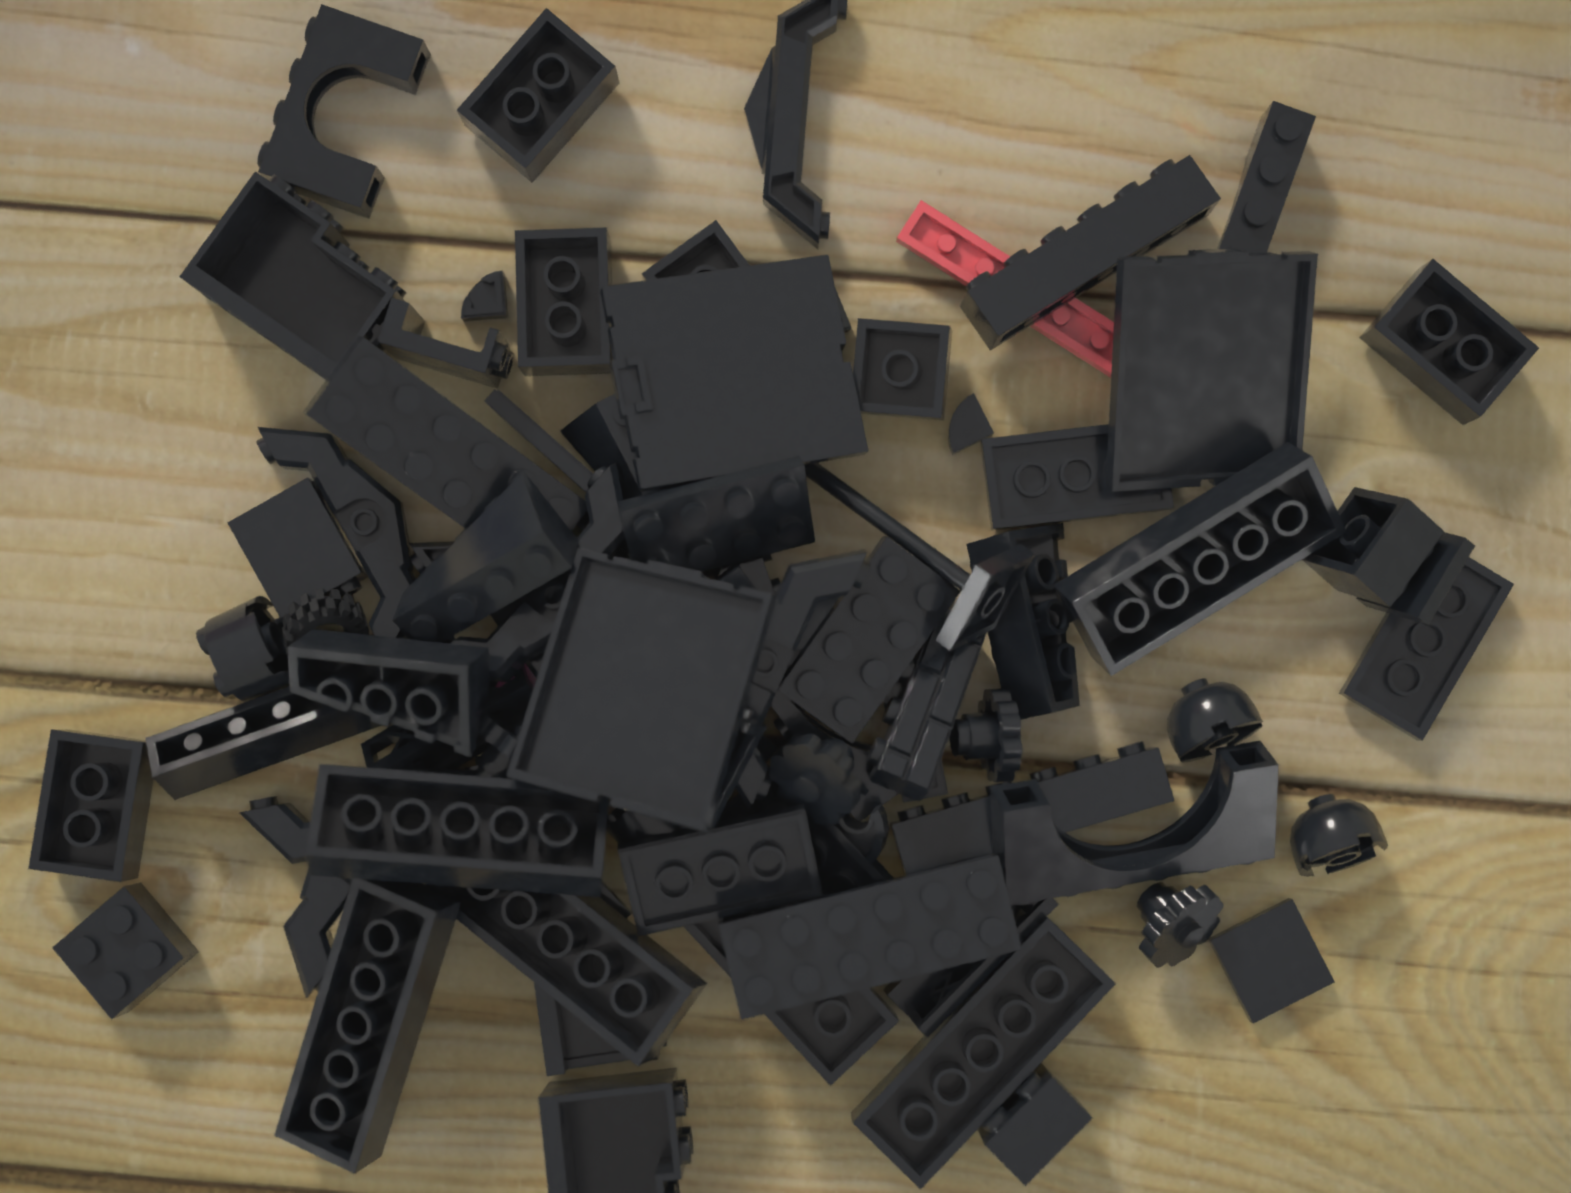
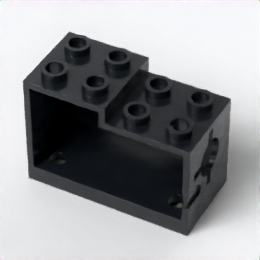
M255 171L179 277L206 298L325 380L358 336L364 337L381 351H384L385 348L378 343V339L391 298L405 301L403 298L407 293L398 286L396 280L379 268L375 267L371 273L368 272L370 267L360 260L361 257L349 248L350 244L340 234L344 227L333 219L334 216L312 200L305 206L307 202L297 195L296 190L287 182L274 174L270 180H267Z
M677 1067L553 1081L547 1084L538 1100L548 1193H680L679 1179L683 1177L685 1164H692L691 1155L694 1154L691 1126L683 1127L682 1116L687 1114L686 1108L689 1107L686 1079L678 1080Z

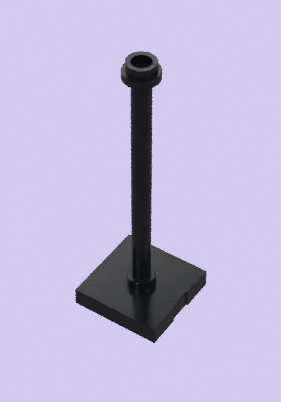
M821 464L804 465L807 478L961 590L936 639L938 643L952 651L996 628L1012 595L1035 556L1034 553L1019 544L976 564L971 574H969Z

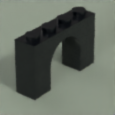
M321 4L317 17H311L305 30L306 46L301 59L296 58L291 66L289 73V83L291 86L286 99H281L276 106L273 116L275 128L270 142L265 141L259 151L257 164L260 168L258 172L267 180H270L273 174L291 185L297 194L370 219L385 177L376 165L333 151L318 141L314 127L317 106L330 88L342 81L354 78L374 80L416 95L431 53L423 39Z

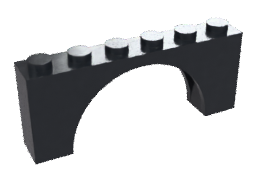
M1261 741L1216 748L1215 761L1210 778L1203 792L1191 808L1181 818L1161 832L1140 841L1121 845L1091 844L1073 838L1063 832L1053 823L1050 803L1036 779L990 787L993 855L999 856L1011 906L1027 905L1034 901L1062 896L1072 897L1079 893L1107 888L1116 889L1123 885L1151 880L1161 881L1168 877L1196 872L1205 873L1212 869L1234 865H1249L1257 861L1275 858L1279 764Z

